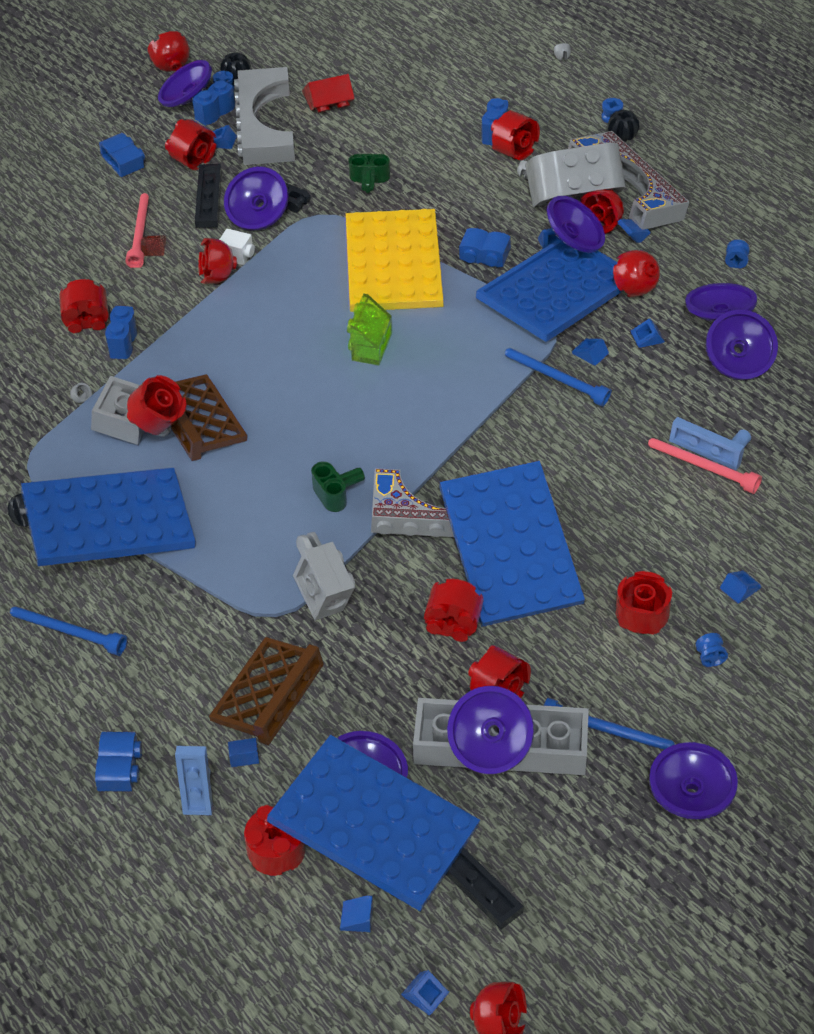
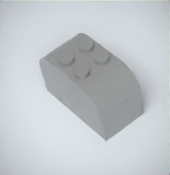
M603 143L548 152L532 157L525 164L533 207L548 205L556 196L562 195L582 200L583 195L591 191L610 189L618 194L626 188L618 143Z

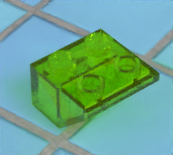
M364 293L360 303L357 302L355 304L353 319L350 318L347 324V332L350 333L348 350H351L352 361L380 365L393 333L392 316L371 296Z

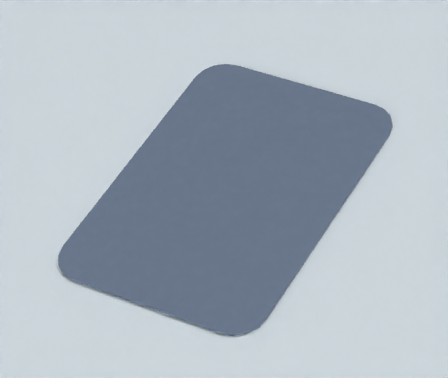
M315 215L303 218L285 229L114 376L141 385L149 377L152 378L157 375L166 376L176 382L207 374L248 435L247 441L202 452L201 459L191 461L172 429L165 437L144 432L138 445L91 430L92 409L105 387L104 385L37 443L30 452L27 470L31 482L174 468L195 537V548L144 555L236 610L255 617H278L295 612L306 604L293 577L301 558L296 543L297 537L315 532L321 545L333 542L336 549L342 553L344 565H346L377 534L371 533L375 468L400 470L401 479L410 493L415 495L536 371L506 357L505 350L512 348L543 363L556 346V336L545 342L476 298V291L485 286L486 283L440 262L443 307L350 312L346 218L338 215ZM205 384L194 386L201 390H206L207 388ZM179 390L181 396H183L185 392ZM189 394L188 398L199 401L201 398L200 396L193 394ZM205 399L204 403L214 406L217 403L210 399ZM186 405V410L193 411L195 408ZM202 409L198 411L199 414L209 416L211 413ZM216 414L214 416V418L222 421H226L227 419L225 416ZM194 419L192 421V424L201 427L205 424ZM210 424L207 429L219 432L221 428ZM227 429L224 434L230 436L237 435L236 432ZM203 435L202 440L205 443L213 441L215 438ZM323 461L332 464L339 474L355 468L363 470L365 479L346 487L347 505L342 511H328L315 494L312 486L311 469L317 462Z

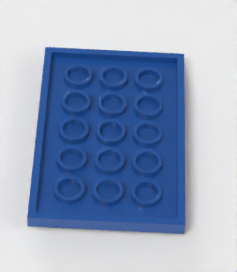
M558 239L476 291V298L547 342L622 292L617 288L613 274L614 265H617L618 262L599 251L592 253L577 251Z
M540 461L440 482L439 488L467 581L476 587L475 592L479 596L482 594L484 599L479 618L481 627L584 604L585 598Z
M174 468L21 483V492L38 566L195 548V537Z
M330 735L270 811L267 822L421 912L479 826L480 819Z

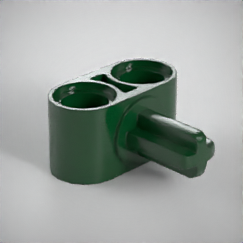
M354 154L349 157L350 180L362 183L361 189L366 191V193L374 190L375 183H384L390 179V159L384 154Z
M322 461L314 464L311 469L313 490L324 507L331 512H339L345 509L347 505L346 487L365 479L361 468H355L339 474L332 464Z

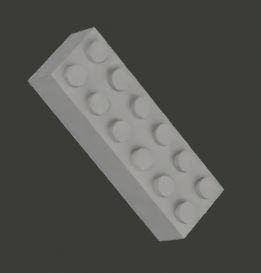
M418 698L413 740L414 764L468 768L454 755L447 734L449 716L458 700ZM527 705L534 722L532 746L526 757L517 766L510 769V771L585 775L589 708ZM496 725L490 730L492 736L499 734V728Z

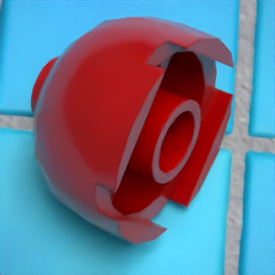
M169 31L158 35L159 39L155 43L153 40L148 46L149 57L158 69L167 72L177 71L189 59V44L186 37L181 36L180 32Z
M613 190L591 191L581 198V203L588 207L599 221L605 223L602 226L605 234L615 229L618 225L617 221L623 218V202L620 196Z
M204 238L201 242V246H205L204 252H199L198 259L199 276L204 274L205 277L201 283H222L228 279L232 270L236 269L237 258L233 256L231 248L224 241Z
M631 250L618 256L617 259L619 260L617 265H614L613 274L617 288L620 291L624 290L625 293L629 294L626 295L628 297H640L655 288L659 282L660 268L653 255L643 250Z
M509 981L493 982L486 985L479 992L470 1007V1018L474 1021L478 1034H523L525 1025L518 1027L521 1013H527L526 996L522 986Z

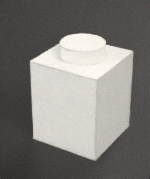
M226 229L219 239L229 245L233 256L237 258V264L244 265L248 258H251L254 254L255 246L252 244L251 234Z

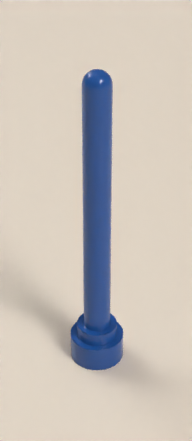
M512 348L505 350L506 357L590 395V398L594 400L593 402L599 406L604 407L611 396L612 390L603 385L593 387Z
M14 606L10 609V614L13 617L103 645L104 649H107V652L110 654L121 656L127 646V636L114 632L113 634L105 635Z
M547 698L544 706L563 707V705L558 704L557 700ZM588 716L589 728L663 750L675 745L672 740Z

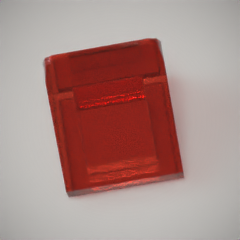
M144 236L141 240V251L144 253V256H164L166 236Z

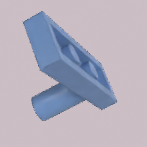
M677 417L673 421L669 441L736 471L741 465L744 448L750 442L751 435L746 430H739L730 440Z
M177 746L175 758L183 815H212L211 770L208 767L206 747Z

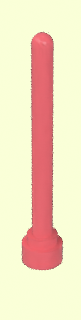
M146 193L140 196L132 249L126 254L125 262L130 268H141L144 264V253L141 251L149 201V196Z
M651 438L648 441L649 447L738 482L744 491L755 494L761 484L762 476L757 473L745 472L743 474L658 439Z

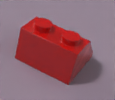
M349 74L308 82L302 89V93L311 111L317 110L318 113L329 111V107L335 105L338 108L350 106L349 102L355 99Z

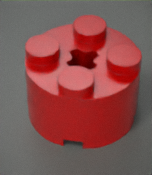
M509 110L499 119L494 120L491 125L493 150L517 160H524L533 153L534 149L532 146L534 142L538 143L540 136V127L537 121Z
M180 119L177 121L170 139L166 141L165 149L176 161L192 170H198L197 166L202 162L206 164L213 157L216 150V144L214 143L216 135L213 131L194 120Z
M79 279L68 283L67 288L62 289L59 294L61 320L68 327V331L79 333L82 329H104L105 323L108 320L105 288L101 284L100 287L95 285L94 281L89 279Z
M157 375L152 378L149 377L128 398V420L153 435L161 434L175 423L186 410L185 396L182 398L179 392L181 388L175 381L166 376Z
M639 571L635 572L634 576L629 578L626 576L621 580L617 591L616 617L622 628L635 633L654 635L659 633L667 624L670 616L672 589L670 585L669 587L667 586L663 577L653 572Z
M446 579V582L439 584V581L436 582L431 588L424 613V620L427 624L426 630L431 634L453 637L458 642L467 641L468 636L472 635L477 629L484 602L482 594L479 596L475 592L476 587L463 580Z
M492 645L480 661H475L469 668L468 675L471 677L470 691L483 686H498L508 689L522 698L525 692L521 691L524 682L529 684L531 667L521 658Z
M264 805L259 807L257 812L246 823L244 838L247 855L257 871L271 876L282 875V872L290 869L294 870L300 865L304 859L306 847L303 842L267 822L268 814L274 807Z

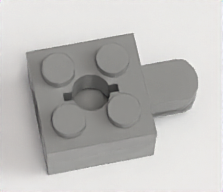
M110 376L92 409L91 430L138 445L146 431L128 420L127 401L130 394L140 385ZM171 426L158 436L165 437L171 431Z
M315 532L298 536L296 543L301 558L293 577L314 620L343 611L355 589V580L352 574L348 573L344 565L342 553L336 549L333 542L321 545Z

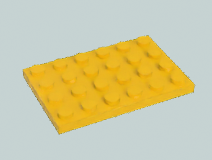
M435 209L346 213L350 312L443 307Z

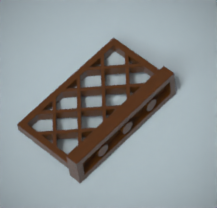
M207 374L176 381L181 388L180 391L185 392L182 398L185 396L186 405L195 407L193 411L185 410L184 414L171 425L172 431L191 461L201 459L202 452L247 441L248 435ZM205 384L207 388L206 390H201L194 386ZM189 394H193L200 396L201 398L199 401L188 398ZM205 399H210L217 403L214 406L204 403ZM202 409L211 413L209 416L199 414L198 411ZM216 414L225 416L227 419L226 421H222L214 418V416ZM194 419L205 424L201 427L192 424V421ZM211 424L220 427L221 429L219 432L207 428ZM227 429L236 432L237 435L230 436L224 434ZM205 435L215 438V440L204 443L202 437Z
M265 637L209 715L210 721L257 736L259 742L269 746L323 667L324 663L319 647L309 644L305 649ZM269 647L279 650L277 654L266 658L263 657ZM295 655L300 656L297 662L286 664V658ZM283 661V667L268 671L267 665ZM264 666L265 673L250 678L249 675L252 670ZM287 673V677L283 682L273 685L272 678ZM266 680L269 681V687L254 691L253 685ZM250 686L251 693L236 698L235 694L238 690ZM273 693V697L269 702L259 705L258 698ZM252 700L255 701V707L240 712L238 705ZM236 707L237 713L227 717L221 715L224 710ZM259 714L253 725L244 723L243 719Z

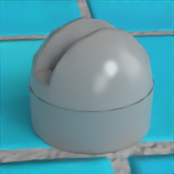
M562 43L554 47V54L558 60L561 61L563 57L564 60H567L570 57L571 50L569 44Z
M521 160L517 168V174L519 177L525 174L524 179H528L525 166L527 161Z
M78 383L70 391V397L76 403H84L92 396L91 388L85 383ZM82 390L83 393L78 396L77 393Z

